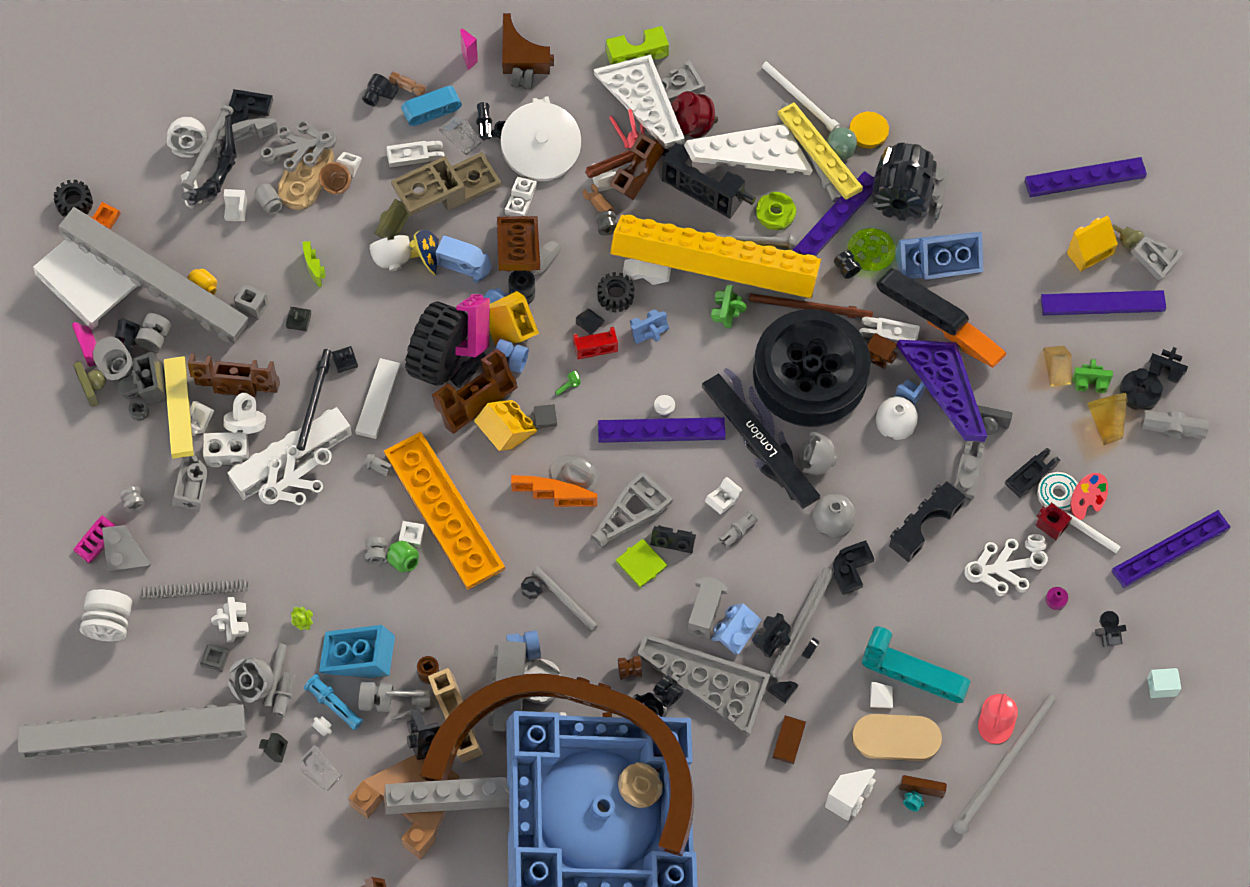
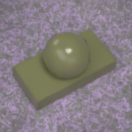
M394 199L389 209L380 215V224L374 234L381 239L393 240L394 236H398L410 215L401 201Z
M81 361L74 363V369L90 406L99 405L94 391L100 390L105 386L106 377L99 370H92L86 375Z

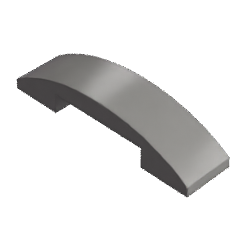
M259 118L233 124L234 142L257 134L259 140L276 134L277 124L275 119ZM225 128L218 135L205 162L221 156L220 151L225 141Z

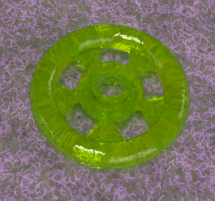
M864 228L857 231L851 236L847 245V250L853 253L854 260L859 262L861 268L866 271H879L888 267L896 255L893 239L886 232L876 228ZM870 237H878L879 241L870 240ZM860 239L865 241L862 247L856 244ZM871 246H872V247H874L875 249H874V250H870L868 247H871ZM882 246H887L888 252H882ZM862 252L866 258L861 260L857 254ZM880 257V262L873 263L872 259Z

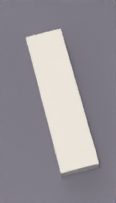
M382 358L379 359L355 430L357 435L377 438L400 369V363Z

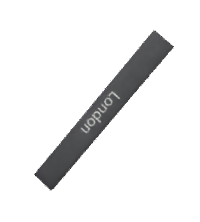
M719 373L702 383L704 391L802 509L820 499L821 495Z

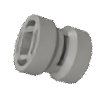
M369 537L365 540V548L367 549L365 554L366 563L380 565L387 562V553H385L387 542L385 538Z

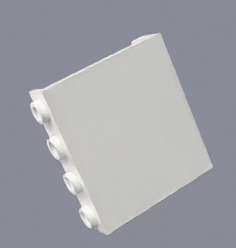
M64 240L33 266L35 275L92 330L99 325L98 320L137 287L130 280L131 278L125 274L123 276L119 275L107 263L106 265L100 263L95 255L90 252H83L73 241L67 242Z

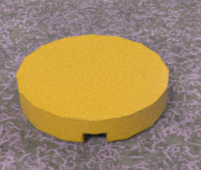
M862 112L856 115L850 122L849 129L855 133L857 145L862 148H876V146L883 145L888 138L889 125L887 120L878 113Z

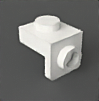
M193 401L190 407L192 435L205 433L214 412L213 409L197 401Z
M726 477L723 479L720 487L706 497L705 502L721 515L736 503L742 489Z

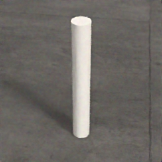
M1066 511L1072 517L1071 525L1117 554L1121 546Z

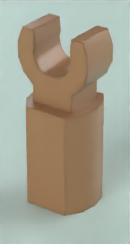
M595 184L591 185L593 193H588L585 189L583 190V197L591 201L599 213L604 211L614 212V207L601 193H598V187Z

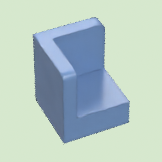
M907 379L903 385L899 384L895 397L906 398L915 406L924 394L925 385L921 382L917 386Z

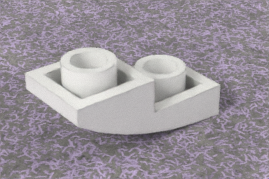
M517 177L511 190V197L505 208L506 216H526L537 181Z

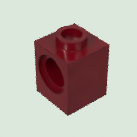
M1051 502L1047 508L1043 506L1036 515L1038 520L1035 526L1057 541L1068 528L1072 517ZM1047 518L1055 519L1056 523L1050 522Z

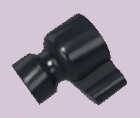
M376 73L372 75L368 82L367 88L369 91L365 92L362 100L367 105L375 107L379 102V96L392 100L395 98L399 88L392 85L386 77Z

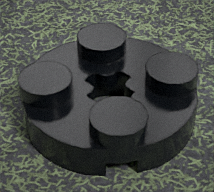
M1144 368L1129 372L1124 376L1120 384L1121 400L1129 408L1135 410L1137 408L1150 410L1155 407L1163 391V385L1159 379ZM1137 387H1143L1146 393H1138Z

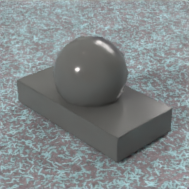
M977 405L987 435L994 434L999 427L1009 428L1013 415L1012 412Z

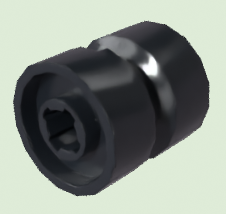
M526 270L511 272L508 279L509 295L518 291L525 296L527 303L530 304L533 302L536 293L534 274Z

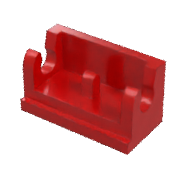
M610 327L609 332L583 337L573 334V344L577 360L618 352V339L614 327Z

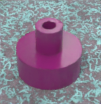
M1053 587L1047 592L1046 604L1053 610H1061L1068 602V593L1061 587Z

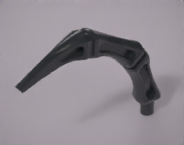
M230 115L225 116V141L220 151L221 157L218 158L217 169L213 176L207 179L200 188L189 189L188 192L183 193L182 198L189 205H194L203 199L216 196L217 193L221 192L228 172L236 164L234 160L237 158Z

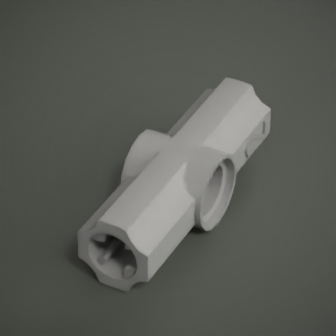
M1145 410L1142 419V429L1164 432L1170 438L1187 436L1205 439L1209 426L1208 420L1185 417V414L1179 411L1161 413Z

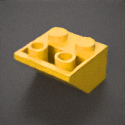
M1108 215L1101 219L1096 218L1090 225L1084 228L1079 227L1073 232L1067 255L1080 272L1115 253L1118 243Z
M518 291L490 304V335L495 346H497L500 339L512 342L513 344L539 334L527 300Z
M513 400L487 403L474 420L499 451L513 449L538 430L533 425V421L521 411L520 406Z

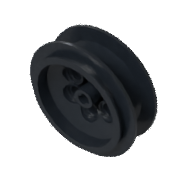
M816 309L790 312L772 322L759 338L753 365L754 387L766 408L780 419L804 427L830 425L847 417L860 404L866 391L871 368L870 352L861 333L844 318L828 311ZM812 353H818L820 356L812 355ZM792 357H798L800 360H793ZM826 367H833L835 370H829ZM786 375H793L794 378H788ZM821 385H828L829 388H823ZM801 389H808L809 392H803Z

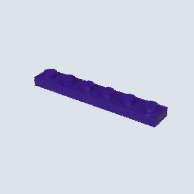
M1142 157L1026 176L1024 181L1029 197H1036L1146 178L1147 172Z
M864 171L857 178L858 182L863 186V190L847 200L841 196L792 251L802 255L810 254L817 256L872 195L874 177Z
M725 417L598 420L599 443L725 440L726 437Z

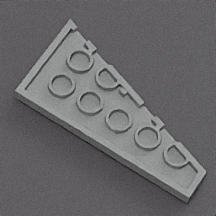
M644 634L637 656H640L643 661L664 676H670L675 684L750 737L770 674Z

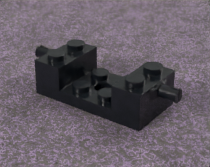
M675 143L671 150H664L662 154L665 157L663 159L662 181L729 219H731L743 201L750 205L754 204L756 197L746 193L744 189L745 180L738 174H732L727 171L722 180L717 182L715 178L706 176L697 168L692 167V160L684 145Z

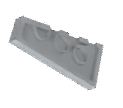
M690 60L685 62L684 66L680 69H673L669 72L670 75L661 79L670 104L683 92L690 91L696 94L705 92V85Z

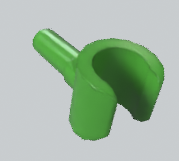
M577 371L567 375L569 382L555 391L557 396L570 387L580 385L581 380Z

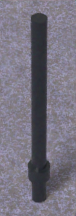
M329 349L323 350L321 360L318 361L316 367L317 375L297 444V449L300 451L305 450L325 374L328 373L330 368L331 350Z

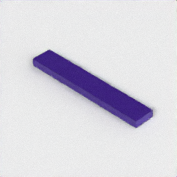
M1164 290L1041 294L1040 297L1043 316L1165 312L1167 309Z
M1217 510L1112 568L1111 572L1121 586L1125 588L1228 531L1231 526L1220 511Z

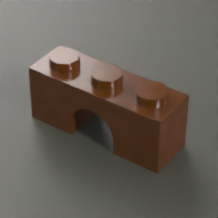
M640 133L630 149L634 154L631 164L624 170L619 168L609 183L615 190L632 200L637 196L665 150L656 141Z

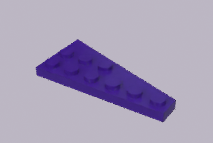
M898 340V349L965 441L985 442L987 433L957 342Z

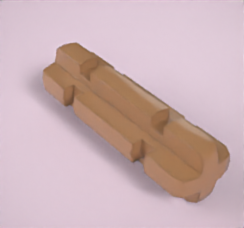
M392 72L389 76L390 83L398 84L399 87L411 93L415 92L414 94L417 96L424 95L426 91L424 85L416 84L417 82L403 75L400 76L397 72Z

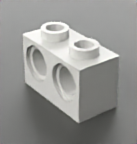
M243 432L204 433L203 457L206 466H235L249 459L248 435ZM236 448H241L239 452H232ZM214 449H220L217 453H211Z

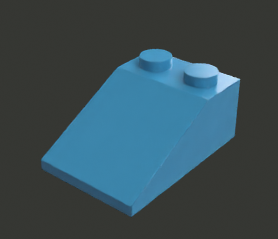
M383 625L325 632L319 672L321 674L364 678L389 676L395 635Z

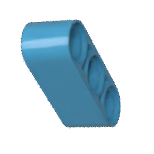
M446 86L404 102L401 109L410 126H417L457 111L461 108L462 103L454 87Z

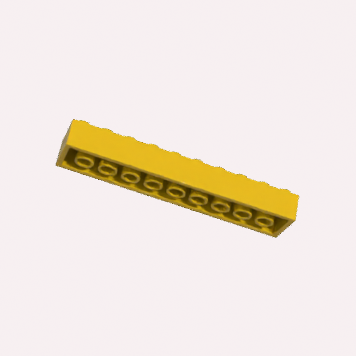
M621 215L613 233L610 254L811 299L821 259L814 255H802L792 250L784 251L773 246L757 245L752 241L743 242L733 237L716 236L711 232L702 233L692 228L676 227L670 223L662 224L652 219H639L633 215Z

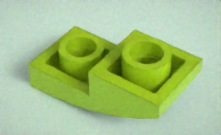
M311 241L302 242L309 274L318 287H322V279L326 278L325 266H321L320 259H317L316 249H312Z

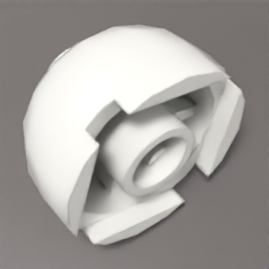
M192 117L176 119L171 123L167 131V146L172 149L175 155L180 157H194L193 154L200 152V148L207 141V132L204 125Z
M398 235L394 236L393 240L383 238L370 244V253L374 262L381 268H389L390 271L402 269L401 265L405 264L411 256L409 237Z
M903 397L888 398L877 410L875 420L877 429L882 435L893 437L894 440L906 439L913 434L917 427L918 413L916 407L911 401Z

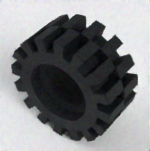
M74 179L73 183H71L70 180H67L68 184L65 185L62 182L60 184L61 188L57 186V192H54V202L62 216H67L73 207L86 215L89 213L88 209H92V195L88 186L84 185V182L80 181L78 183ZM71 195L81 196L77 203H66V199Z
M612 272V276L609 273L606 274V279L602 277L597 288L600 305L602 307L606 306L607 311L612 308V312H616V309L622 312L623 307L627 310L629 304L632 305L635 287L632 279L629 280L627 275L623 277V273H619V276H616V272ZM613 287H619L623 289L624 294L621 297H612L608 294V290Z

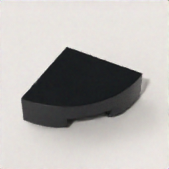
M792 681L776 682L768 688V692L786 704L799 685Z

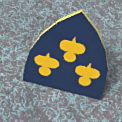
M428 230L417 231L413 235L414 240L409 244L413 249L411 250L410 258L421 257L428 270L433 275H436V250L439 245V239Z

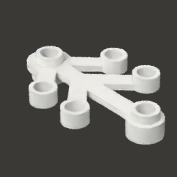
M288 445L285 448L287 458L283 479L277 483V472L282 462L278 457H271L267 462L269 467L267 483L262 485L259 490L261 501L266 504H274L278 500L291 501L296 505L304 504L306 496L302 492L292 494L282 491L287 486L310 489L314 493L322 491L323 483L320 480L309 481L298 478L318 464L326 465L331 461L332 455L327 448L316 449L310 460L294 470L295 459L299 454V450L296 445ZM290 447L295 449L294 455L289 454L288 450ZM320 452L324 454V459L322 461L318 459V454ZM274 459L278 462V465L275 468L271 465V462ZM315 482L319 484L318 490L313 489ZM269 489L273 492L270 498L266 496V491ZM297 495L302 496L300 503L295 500Z
M1008 539L995 563L986 565L989 558L996 555L998 549L995 543L989 542L985 545L984 552L978 561L970 562L966 565L964 574L971 582L978 583L982 581L994 588L998 596H1005L1007 594L1008 585L1002 581L998 582L988 574H998L1014 584L1018 592L1024 593L1029 588V581L1026 578L1018 577L1010 571L1033 567L1037 570L1043 569L1047 564L1048 557L1043 551H1034L1030 558L1006 562L1011 553H1015L1018 548V542L1015 539ZM1008 544H1013L1015 548H1009ZM992 547L994 552H989L987 548ZM1034 560H1040L1041 564H1036ZM976 570L979 575H973L971 571ZM1019 583H1024L1026 587H1020ZM998 587H1004L1005 591H999Z

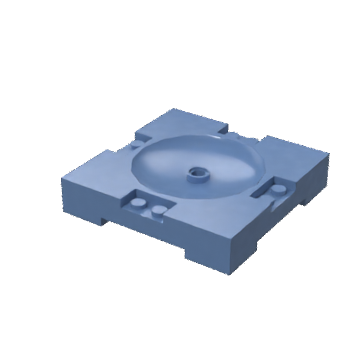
M514 711L506 721L507 787H509L510 812L508 887H698L697 858L693 848V823L683 857L660 851L658 847L669 811L671 796L670 779L662 753L641 728L625 718L559 715V713ZM660 717L679 742L690 769V764L693 762L691 718ZM642 762L654 769H660L658 777L660 781L662 780L663 784L662 795L657 802L647 808L631 806L620 794L618 787L619 776L631 764ZM597 804L603 805L606 812H601Z

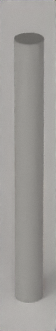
M538 566L533 569L532 573L591 631L598 627Z

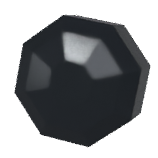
M535 576L526 577L521 583L522 595L528 599L537 598L542 592L541 580Z

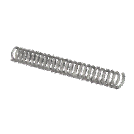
M239 579L237 588L236 580H234V589L231 580L229 587L227 580L225 581V589L223 581H221V589L218 581L216 582V589L214 582H212V591L210 582H208V589H206V583L204 582L203 591L201 583H199V592L197 583H195L194 591L192 583L190 584V592L188 584H186V592L184 584L181 585V592L178 584L177 594L174 584L173 592H171V586L168 585V594L166 585H164V595L160 585L159 594L157 586H155V596L153 587L151 586L150 595L149 587L147 586L146 596L144 587H142V597L139 596L141 600L143 597L151 599L152 596L154 599L161 596L164 598L165 595L168 598L174 595L176 597L183 594L186 596L187 593L189 596L191 594L195 596L196 593L197 595H200V593L208 595L209 592L211 594L213 592L221 594L222 590L224 593L226 591L230 593L231 590L233 593L235 590L243 592L244 589L248 591L249 582H247L246 588L245 579H243V586H241V580Z

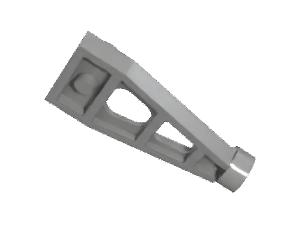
M642 471L627 484L597 530L590 537L598 547L603 548L610 540L658 516L673 502V498ZM637 496L647 508L638 514H632L626 508V505L631 497ZM618 512H621L629 519L621 527H616L611 522Z

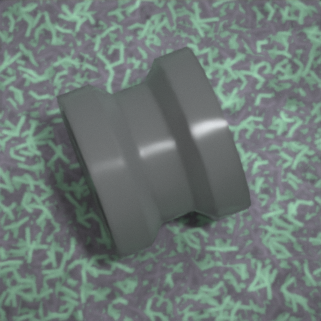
M604 211L596 216V222L599 224L598 233L600 235L607 236L614 233L617 226L615 222L616 214L614 212Z

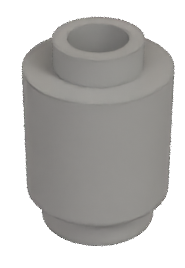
M261 184L256 188L254 197L265 212L275 214L282 208V200L270 184Z

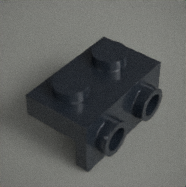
M420 709L412 710L410 720L407 721L410 733L407 736V744L409 749L413 748L416 759L421 760L426 758L430 745L440 726L439 723L425 725Z

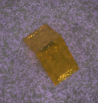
M1065 346L1044 347L1043 351L1050 386L1071 384L1072 354Z

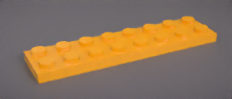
M420 431L384 450V455L389 463L392 464V468L466 589L469 590L504 571L505 566L422 432Z

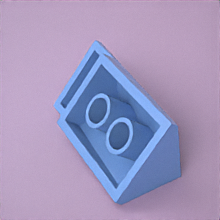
M982 232L899 240L894 254L899 272L910 279L923 278L924 280L983 272Z

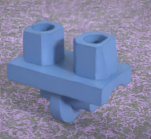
M656 309L648 312L647 319L641 321L640 318L630 320L633 340L636 344L650 338L658 342L660 341L659 334L669 329L667 314L664 311L659 313Z

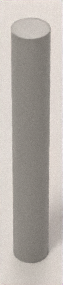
M278 644L272 669L274 684L264 703V707L272 709L274 704L275 692L277 691L287 648L284 644Z

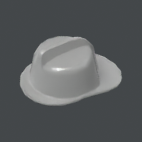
M105 337L95 345L93 359L107 379L113 381L130 376L134 366L133 360L128 350L118 338Z
M562 455L553 461L550 468L553 479L577 485L589 491H593L599 482L598 471L588 460Z

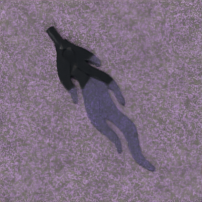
M725 368L724 372L731 379L734 392L775 440L774 420L770 411L756 397L753 387L750 386L749 399L758 411V415L755 414L746 403L740 379L731 370ZM780 431V447L794 463L793 452L785 440L784 433ZM742 437L745 446L750 450V452L758 458H760L757 455V453L752 449V447L747 443V441ZM755 459L756 467L765 476L777 482L783 488L784 486L766 464L759 459ZM786 490V492H787L788 496L790 497V499H791V500H795V499L790 495V493Z

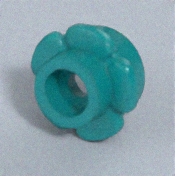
M915 791L905 793L903 805L906 808L918 812L920 807H924L925 803L922 801L923 797L921 794Z

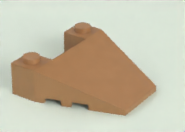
M413 755L363 780L348 797L350 806L368 819L384 801L385 784L428 782L420 776L425 759L417 760L416 756ZM450 770L447 780H459L460 776L453 770ZM446 811L401 814L413 823L401 838L403 847L421 859L434 844Z

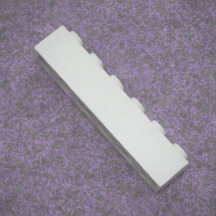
M337 407L325 411L312 422L305 450H299V454L295 459L294 470L310 460L316 449H330L352 435L349 423ZM302 428L288 433L284 439L271 443L264 451L253 454L247 461L233 466L227 472L231 484L243 500L257 493L261 486L267 483L269 474L267 462L271 457H278L281 460L282 465L278 469L277 480L283 477L287 458L285 448L288 445L297 446ZM290 447L288 450L289 454L294 455L295 449ZM272 460V467H277V460Z

